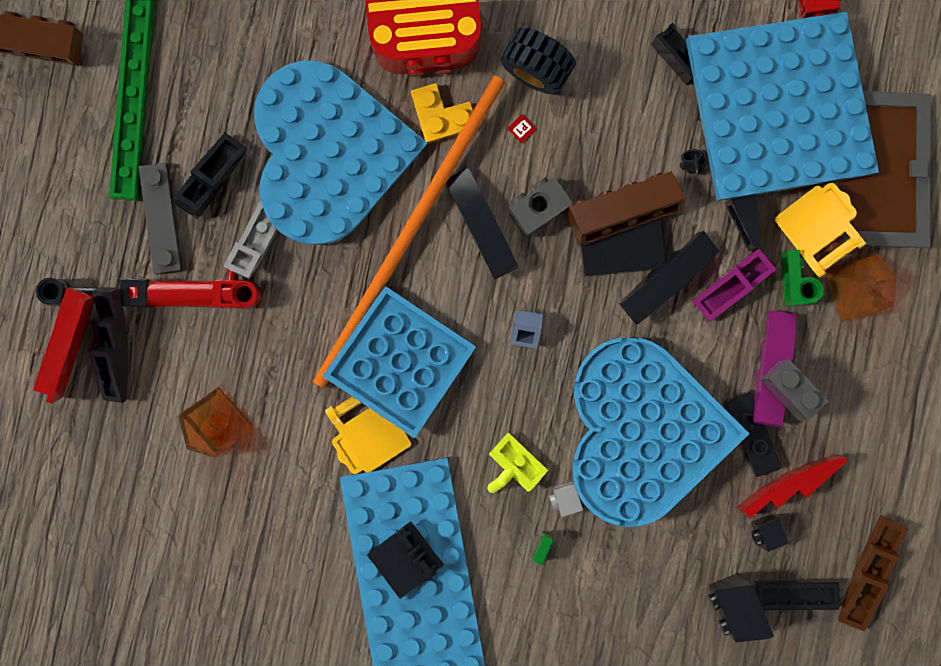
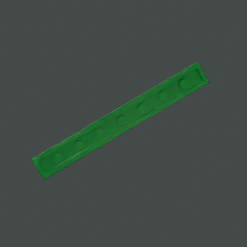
M125 0L109 198L113 200L139 201V166H142L155 0Z

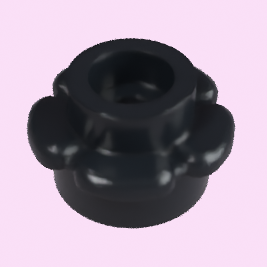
M687 150L681 155L682 163H680V168L686 170L687 173L695 174L706 166L707 160L704 159L705 157L701 150Z

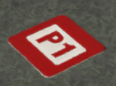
M522 114L508 127V130L520 143H523L536 131V127Z

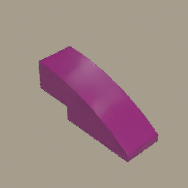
M757 247L699 294L693 302L707 320L711 322L752 291L757 284L775 272L777 268L763 250Z

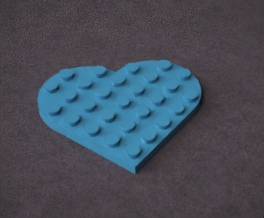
M299 61L288 64L278 69L265 81L256 98L254 108L255 126L262 143L272 154L263 170L260 181L262 207L269 221L281 234L301 244H330L348 236L428 146L424 139L345 73L327 63Z
M622 337L609 340L591 351L577 372L574 384L575 406L582 422L589 431L581 439L574 455L573 480L583 504L595 516L607 523L621 527H638L657 521L667 514L749 435L665 349L649 340Z

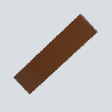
M880 515L847 589L838 617L839 622L865 632L889 588L887 579L899 559L897 551L909 530L905 524Z

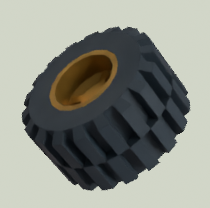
M517 28L500 58L503 67L517 80L537 91L553 95L560 94L576 66L575 58L566 47L552 37L529 28Z

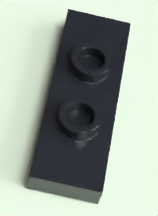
M746 391L724 400L728 413L749 433L741 442V445L754 476L759 477L781 468V463L766 426L753 423L755 399L752 392Z
M837 580L754 581V589L763 610H840L839 582Z

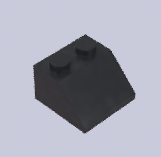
M740 573L708 585L711 590L708 598L713 609L720 612L722 619L718 620L725 636L729 635L735 642L763 640L774 637L753 584Z

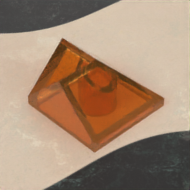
M878 254L825 270L840 321L877 313L894 306L896 276Z
M219 387L178 416L186 448L213 458L225 455L255 428Z

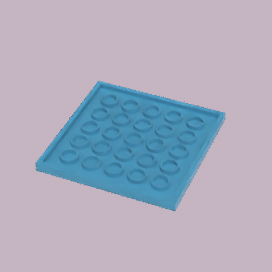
M847 12L693 35L686 39L717 201L879 173Z

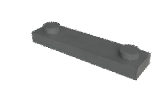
M167 163L139 166L153 274L183 271L169 165Z

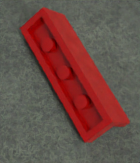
M71 287L66 288L33 388L34 391L48 395L46 402L51 404L64 396L95 303L93 295Z

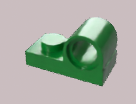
M799 250L782 252L781 266L784 306H799L819 301L823 296V285L816 278H801V272L804 271V259L800 256ZM804 284L808 285L811 289L809 298L804 297L802 294Z

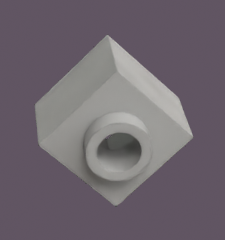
M573 481L552 487L554 494L549 495L553 511L559 510L561 517L583 511Z

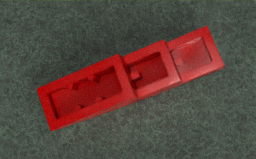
M834 454L808 462L782 474L759 488L739 504L737 508L743 515L751 519L768 502L780 508L795 493L807 498L848 460L844 456Z

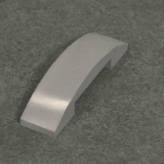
M261 200L238 243H235L223 266L248 279L257 269L277 233V229L272 225L264 212Z

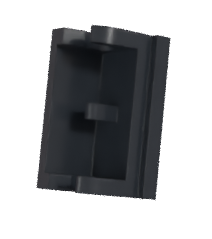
M672 22L664 32L661 31L656 35L651 45L685 84H688L693 79L687 44L675 29L676 25Z

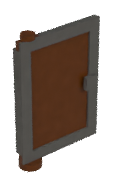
M863 91L879 173L822 183L819 186L823 188L829 183H834L840 191L849 195L851 205L857 211L856 218L849 223L866 242L865 246L929 248L931 94ZM845 232L822 249L820 253L830 254L849 240L850 236Z

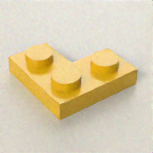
M437 83L411 90L423 136L428 144L460 134L473 112L470 101L444 109Z

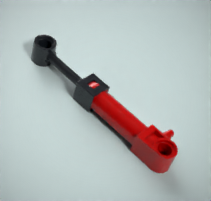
M228 269L227 280L162 281L119 279V291L123 307L252 309L258 306L262 299V292L259 286L249 281L238 280V274ZM50 277L44 278L36 287V296L43 304L61 306L66 288L71 287V285L65 280ZM56 285L58 287L59 293L57 297L53 299L51 296V289ZM71 287V288H74V289H77V290H79V291H82V292H85V293H87V294L92 295V290H94V289H96V288H99V287ZM248 287L252 291V297L249 301L243 302L240 298V293L244 288Z

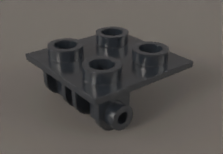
M412 521L408 522L367 554L399 599L427 578L428 580L431 579L444 566L443 562Z

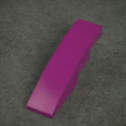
M773 310L767 313L765 340L761 346L760 368L756 374L753 423L776 427L782 426L786 407L760 379L778 361L790 359L793 362L796 314Z

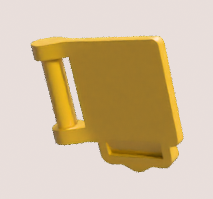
M829 183L823 188L815 186L775 217V222L796 249L799 250V253L819 278L826 274V269L856 247L860 249L866 245V242L849 223L857 216V211L851 205L849 195L840 191L834 183ZM845 232L850 236L849 240L819 262L813 257Z
M350 397L335 408L330 406L325 412L340 433L332 440V444L337 450L338 460L345 464L351 473L357 474L362 470L371 472L411 446V441L404 431L369 408L344 424L340 417L361 404L355 398Z

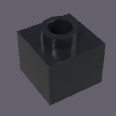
M770 514L751 522L754 529L751 531V536L757 547L761 546V548L770 552L789 544L778 517Z

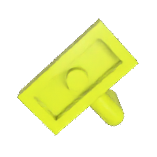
M507 433L489 453L505 470L498 478L488 484L487 489L490 493H496L514 478L529 492L548 470L512 435Z

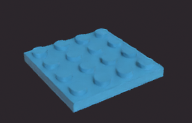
M385 286L326 370L323 378L415 439L476 346Z

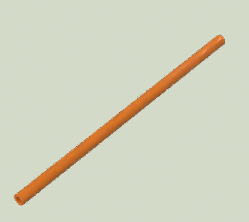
M496 75L493 76L314 378L313 382L322 388L326 387L329 381L323 378L324 373L387 284L506 82Z

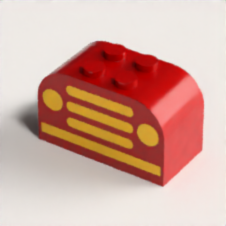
M365 0L368 34L375 58L379 65L390 73L408 74L409 77H419L424 75V72L435 71L436 74H447L451 72V69L462 68L470 64L479 52L481 20L478 0Z

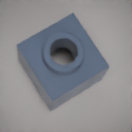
M516 310L510 344L537 349L543 314Z

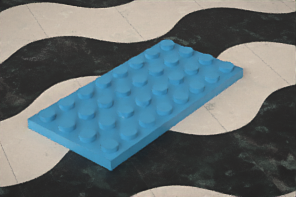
M448 457L341 476L340 483L373 666H485ZM412 521L443 562L444 566L431 579L428 580L427 578L399 599L367 554L408 522Z

